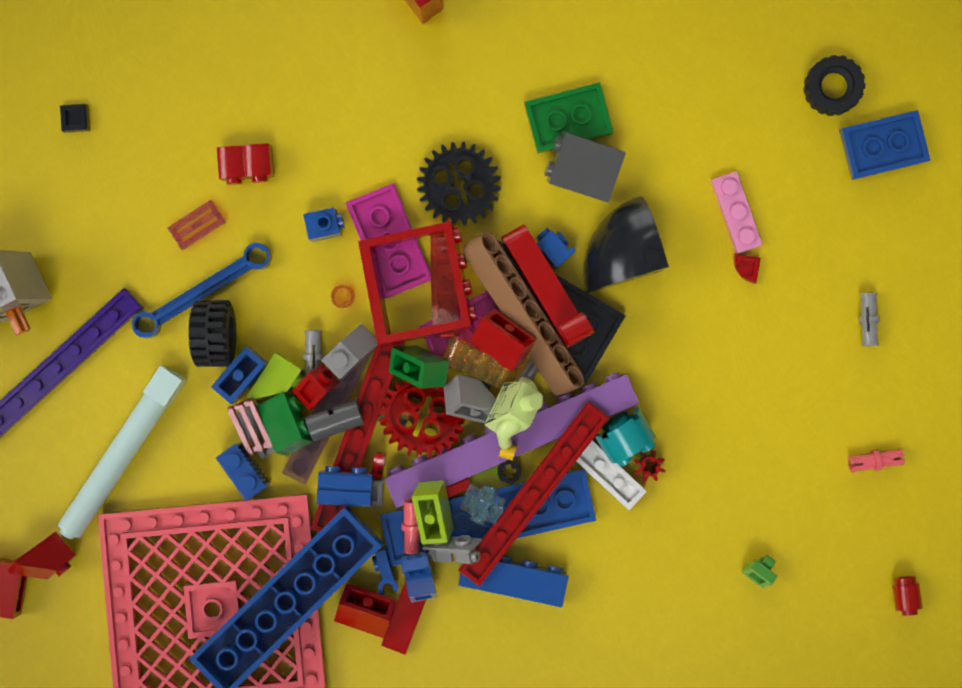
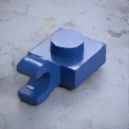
M385 545L375 553V556H372L374 569L376 572L380 571L382 577L378 584V592L381 595L385 593L383 586L386 583H390L393 586L394 592L398 591V582L394 577L393 567L390 565L387 546Z

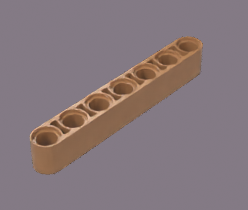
M484 232L467 242L463 248L465 257L501 313L537 339L528 355L551 391L557 396H563L582 387L584 378L581 370L495 236L490 232Z

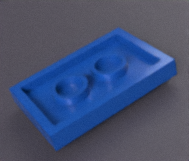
M918 110L839 130L852 180L931 161Z

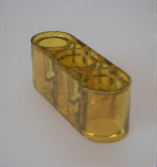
M455 336L451 337L442 358L449 360L450 367L499 389L502 388L504 383L513 382L520 368L518 366L511 372L500 366L498 361L487 353L480 351L476 345Z

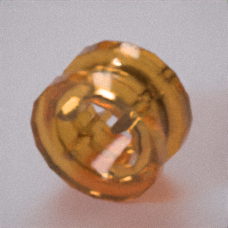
M339 285L332 290L331 301L338 308H348L355 301V292L349 286ZM343 289L348 291L347 296L350 299L347 303L343 301V304H340L338 302L339 297L336 295L338 291L343 292Z

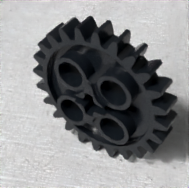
M452 142L450 150L441 145L442 153L438 154L433 150L434 159H424L428 167L419 168L424 177L417 178V182L423 184V186L417 188V192L425 193L419 200L421 203H429L425 208L426 212L435 210L433 219L441 215L443 216L442 223L452 219V223L456 226L457 221L461 220L463 226L466 227L467 219H471L476 224L477 215L484 219L486 218L484 209L493 211L490 201L498 202L499 199L493 192L501 191V187L494 185V183L499 182L501 176H493V173L498 170V166H489L493 158L484 159V149L477 154L475 153V144L468 150L466 149L465 142H462L460 148H456L455 143ZM464 161L470 162L473 165L472 171L467 174L460 172L458 169L460 163ZM449 163L453 164L459 181L466 182L463 184V190L470 203L468 206L464 204L459 189L452 187L455 185V181L448 167ZM438 172H446L449 175V180L444 184H438L434 178ZM479 185L484 192L480 197H472L469 194L470 187ZM450 195H454L460 200L455 208H449L445 205V199Z

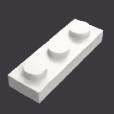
M594 441L590 442L576 461L628 510L647 492L617 463H611L604 451Z

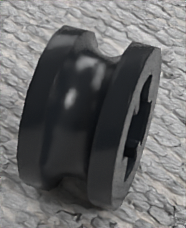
M507 460L499 464L498 477L506 484L515 483L520 478L521 469L515 461ZM511 464V468H516L517 473L516 475L513 474L514 478L508 479L507 475H502V469H506L505 465Z

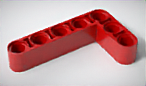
M525 224L502 236L501 239L565 346L569 348L593 334L594 330L583 312H577Z

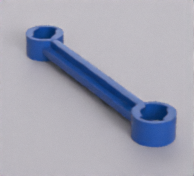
M260 243L250 244L246 247L243 257L152 313H138L132 320L134 333L142 338L155 337L160 332L162 324L192 307L195 301L203 300L252 269L263 270L267 268L272 260L270 250ZM254 248H259L263 252L266 251L267 259L264 264H254L249 260V254ZM142 317H148L151 321H155V329L152 333H144L139 330L138 324Z

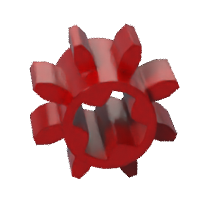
M652 450L650 455L640 451L642 456L640 460L633 459V462L638 464V469L634 471V474L643 473L642 481L644 482L647 481L648 476L658 481L657 474L659 471L662 473L666 471L660 465L665 459L663 457L656 459L655 450ZM647 459L655 462V465L652 466V472L646 469L643 470Z

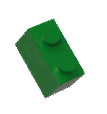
M417 345L392 347L389 373L420 389L446 386L449 360Z
M281 392L257 406L275 453L288 456L313 442L306 420L301 412L302 404L295 395Z

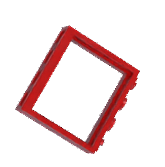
M451 221L358 241L377 345L387 346L475 327L474 321L477 320L476 309L474 305H470L468 296L472 294L470 280L465 279L463 270L467 268L465 254L460 253L458 244L462 242V236L460 235L459 227L455 228ZM445 233L461 320L391 334L375 248Z

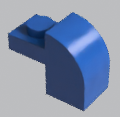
M428 551L402 556V562L400 563L402 573L406 579L410 601L413 603L437 598Z

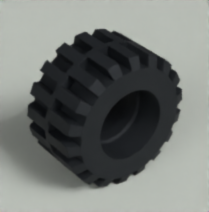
M201 300L194 302L189 317L188 334L190 354L195 366L228 367L232 363L236 350V319L234 309L229 300Z

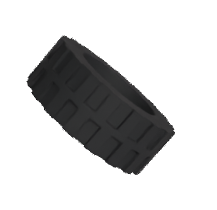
M831 55L829 58L825 57L817 62L809 70L804 80L805 87L803 90L806 94L805 99L810 103V107L813 110L816 109L822 115L838 116L849 111L859 103V100L864 95L863 90L866 83H864L865 76L861 72V67L857 66L854 60L847 59L846 56ZM837 73L844 77L847 89L842 97L830 98L824 94L822 81L826 75Z

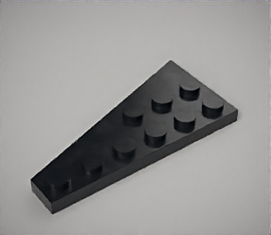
M497 240L554 328L505 244ZM556 275L577 312H583L594 330V333L569 348L566 347L581 370L584 382L587 383L626 315Z

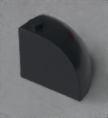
M642 196L630 199L612 210L593 233L588 243L583 264L584 286L587 293L655 274L669 267L654 218Z

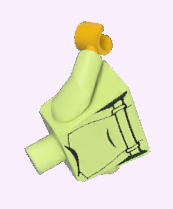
M521 377L518 382H506L503 384L484 424L497 434L498 443L501 447L499 457L513 461L517 446L512 444L511 437L531 426L538 409L542 407L543 393L537 390L535 383L528 377Z

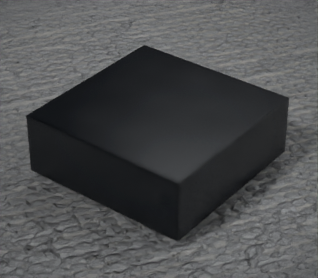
M87 104L60 106L61 131L63 133L90 131L89 107Z

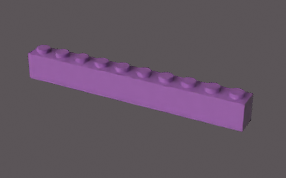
M619 372L605 377L606 382L596 386L595 382L581 387L582 393L572 397L570 392L556 398L557 404L548 407L547 403L542 404L531 426L511 437L512 444L517 446L514 457L560 438L587 402H590L608 417L639 404L627 374L620 376ZM486 428L484 429L485 435L476 438L475 434L467 436L460 440L461 445L454 448L451 447L450 450L443 447V452L440 456L436 455L428 459L427 455H423L420 459L412 460L413 465L404 469L400 465L389 470V476L385 477L384 480L396 508L404 505V499L412 498L419 482L445 480L447 487L507 461L508 459L499 457L501 447L498 443L497 434Z

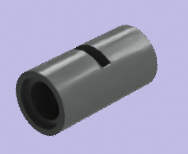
M356 399L337 405L332 410L326 409L305 417L309 433L314 442L364 424L363 415Z

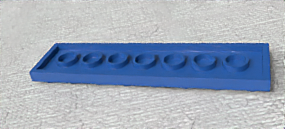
M585 469L567 472L517 538L596 521ZM525 482L448 499L454 524L450 537L469 535L471 538L482 539ZM404 509L380 514L391 567L400 565L402 556L412 555L404 553V531L401 530V523L404 522ZM420 538V549H421V552H426V551L429 552V550H423L422 547H423L425 544L422 545V543H421V538Z

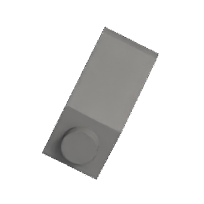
M361 324L340 341L321 361L339 379H344L378 346L377 340Z
M457 375L444 386L447 415L480 423L486 422L496 398L480 380L470 378L467 375Z

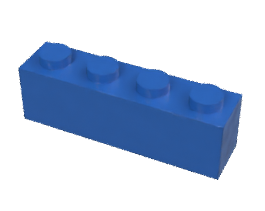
M503 555L480 586H477L462 573H460L458 586L562 608L569 576L566 572H563L564 568L548 565L547 569L537 567L538 562L523 559L522 563L512 561L511 556Z

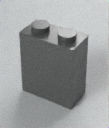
M565 131L562 132L561 136L557 135L553 145V151H556L553 162L548 161L544 176H547L546 181L549 184L609 203L626 152Z

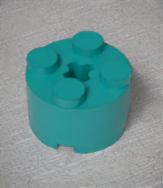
M633 408L635 413L631 415L625 411L612 418L602 427L604 431L600 435L597 433L595 436L611 463H618L620 467L630 463L633 460V455L640 451L645 453L656 445L654 442L656 435L639 408Z

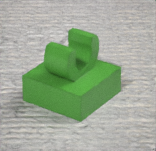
M766 555L765 558L761 557L759 561L755 560L747 563L742 573L761 588L772 585L777 578V575L771 571L776 561Z

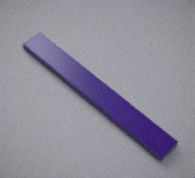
M123 288L0 400V438L144 308L126 288Z

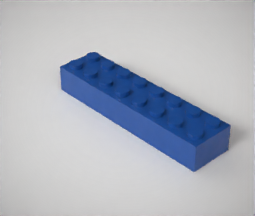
M345 506L203 644L189 660L216 688H237L376 553L384 542L349 506Z

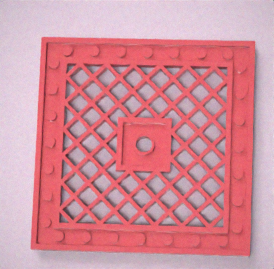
M302 494L250 499L247 501L240 500L99 514L98 522L113 688H153L145 682L151 672L163 681L158 688H163L165 684L171 688H187L192 681L200 688H211L213 685L211 682L207 685L197 677L200 670L197 668L194 673L183 665L184 661L189 655L192 656L196 652L194 649L201 641L206 643L210 639L209 637L213 636L240 609V600L245 604L250 600L242 593L249 583L258 590L263 587L254 579L261 568L271 577L276 574L265 564L273 554L284 562L277 571L279 572L312 539L309 495ZM276 524H283L284 531L281 528H279ZM267 525L260 535L250 528L252 526ZM241 528L234 537L224 530ZM270 528L281 536V539L274 547L263 538ZM215 530L208 539L198 533L200 531ZM244 531L256 539L248 549L237 541ZM188 533L182 542L172 534ZM218 533L229 541L222 552L211 543ZM163 535L156 544L146 538L148 536ZM192 536L203 544L196 554L185 546ZM129 538H136L130 545ZM166 538L177 546L170 556L159 548ZM284 540L286 557L277 550ZM140 541L151 549L144 559L133 551ZM259 542L270 551L262 561L251 553ZM232 545L244 553L237 563L225 555ZM206 548L218 556L210 566L199 557ZM180 550L191 558L184 568L173 560ZM154 553L165 561L158 571L147 562ZM131 557L139 563V565L134 569L133 572L131 565ZM246 557L258 565L251 575L239 567ZM221 559L232 568L225 577H222L213 569ZM194 562L206 570L199 580L187 572ZM168 565L179 572V575L173 582H170L161 574ZM142 567L153 575L146 585L135 577ZM235 571L246 579L239 589L238 580H228ZM208 574L218 580L217 582L202 583ZM183 576L192 583L183 586L184 592L175 586ZM156 579L168 587L160 597L150 589ZM133 583L141 589L135 599ZM170 591L182 599L175 609L164 601ZM145 593L155 601V604L149 611L138 603ZM209 602H215L219 605L220 612L217 616H211L207 613L206 606ZM184 603L186 609V618L178 612L179 609L184 605ZM159 605L170 613L163 623L152 615ZM319 608L293 632L294 636L291 634L287 638L291 643L284 651L279 647L274 651L280 657L272 666L267 661L261 664L267 670L261 680L251 673L247 678L253 684H243L237 688H326ZM136 610L144 616L138 624L136 621ZM173 617L184 625L177 635L166 627ZM147 619L158 628L151 637L140 629ZM186 630L188 631V639L198 638L191 647L180 638ZM161 631L172 639L166 649L154 641ZM138 636L146 642L140 651ZM175 643L186 651V654L180 661L169 653V650ZM294 644L296 661L287 655ZM149 646L160 654L154 663L142 655ZM163 658L175 666L168 675L156 667ZM282 659L294 668L287 677L275 669ZM140 662L148 668L142 677ZM177 670H180L189 678L183 687H180L171 679ZM297 671L298 679L290 680ZM270 674H272L279 680L274 682H264Z

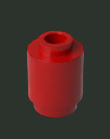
M916 576L894 578L895 584L892 587L896 611H901L902 616L917 615L918 610L923 609L920 584L916 582Z

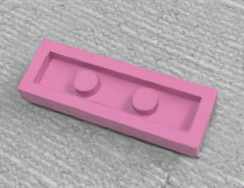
M737 171L711 180L735 253L739 254L761 246L762 242Z

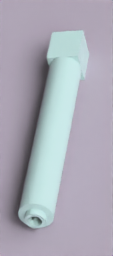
M159 366L144 389V395L59 521V532L63 536L72 540L74 537L81 538L166 408L171 406L187 382L185 378L167 366Z

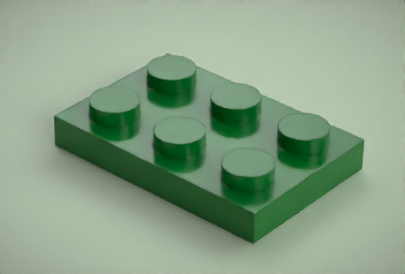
M600 82L524 102L537 154L553 150L557 135L561 136L563 131L589 140L613 134Z

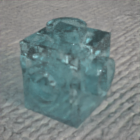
M470 484L460 509L470 514V520L484 525L487 521L496 524L498 517L503 512L506 499L497 495L498 490L491 486L483 484L481 488Z

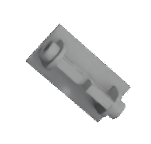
M462 535L450 537L448 543L425 544L422 548L423 550H429L428 556L434 562L452 563L454 561L453 554H455L456 563L474 564L480 560V552L476 551V546L482 539Z

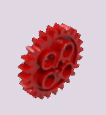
M403 380V386L396 382L394 384L395 391H387L386 396L388 398H383L382 406L384 408L380 409L379 415L383 416L380 420V425L387 426L383 431V435L391 434L389 444L399 443L397 451L405 447L407 448V456L412 451H416L417 458L419 459L422 452H426L428 458H431L433 450L440 456L443 452V447L450 450L452 446L451 441L457 443L459 439L457 434H462L464 428L461 425L464 424L466 419L446 414L444 387L420 389ZM430 396L432 400L418 436H414L413 433L426 398ZM416 397L421 402L414 404L408 398ZM441 406L444 408L445 412L438 413L433 409V407ZM405 419L410 421L412 425L404 427L399 421ZM433 429L437 435L429 436L424 430Z

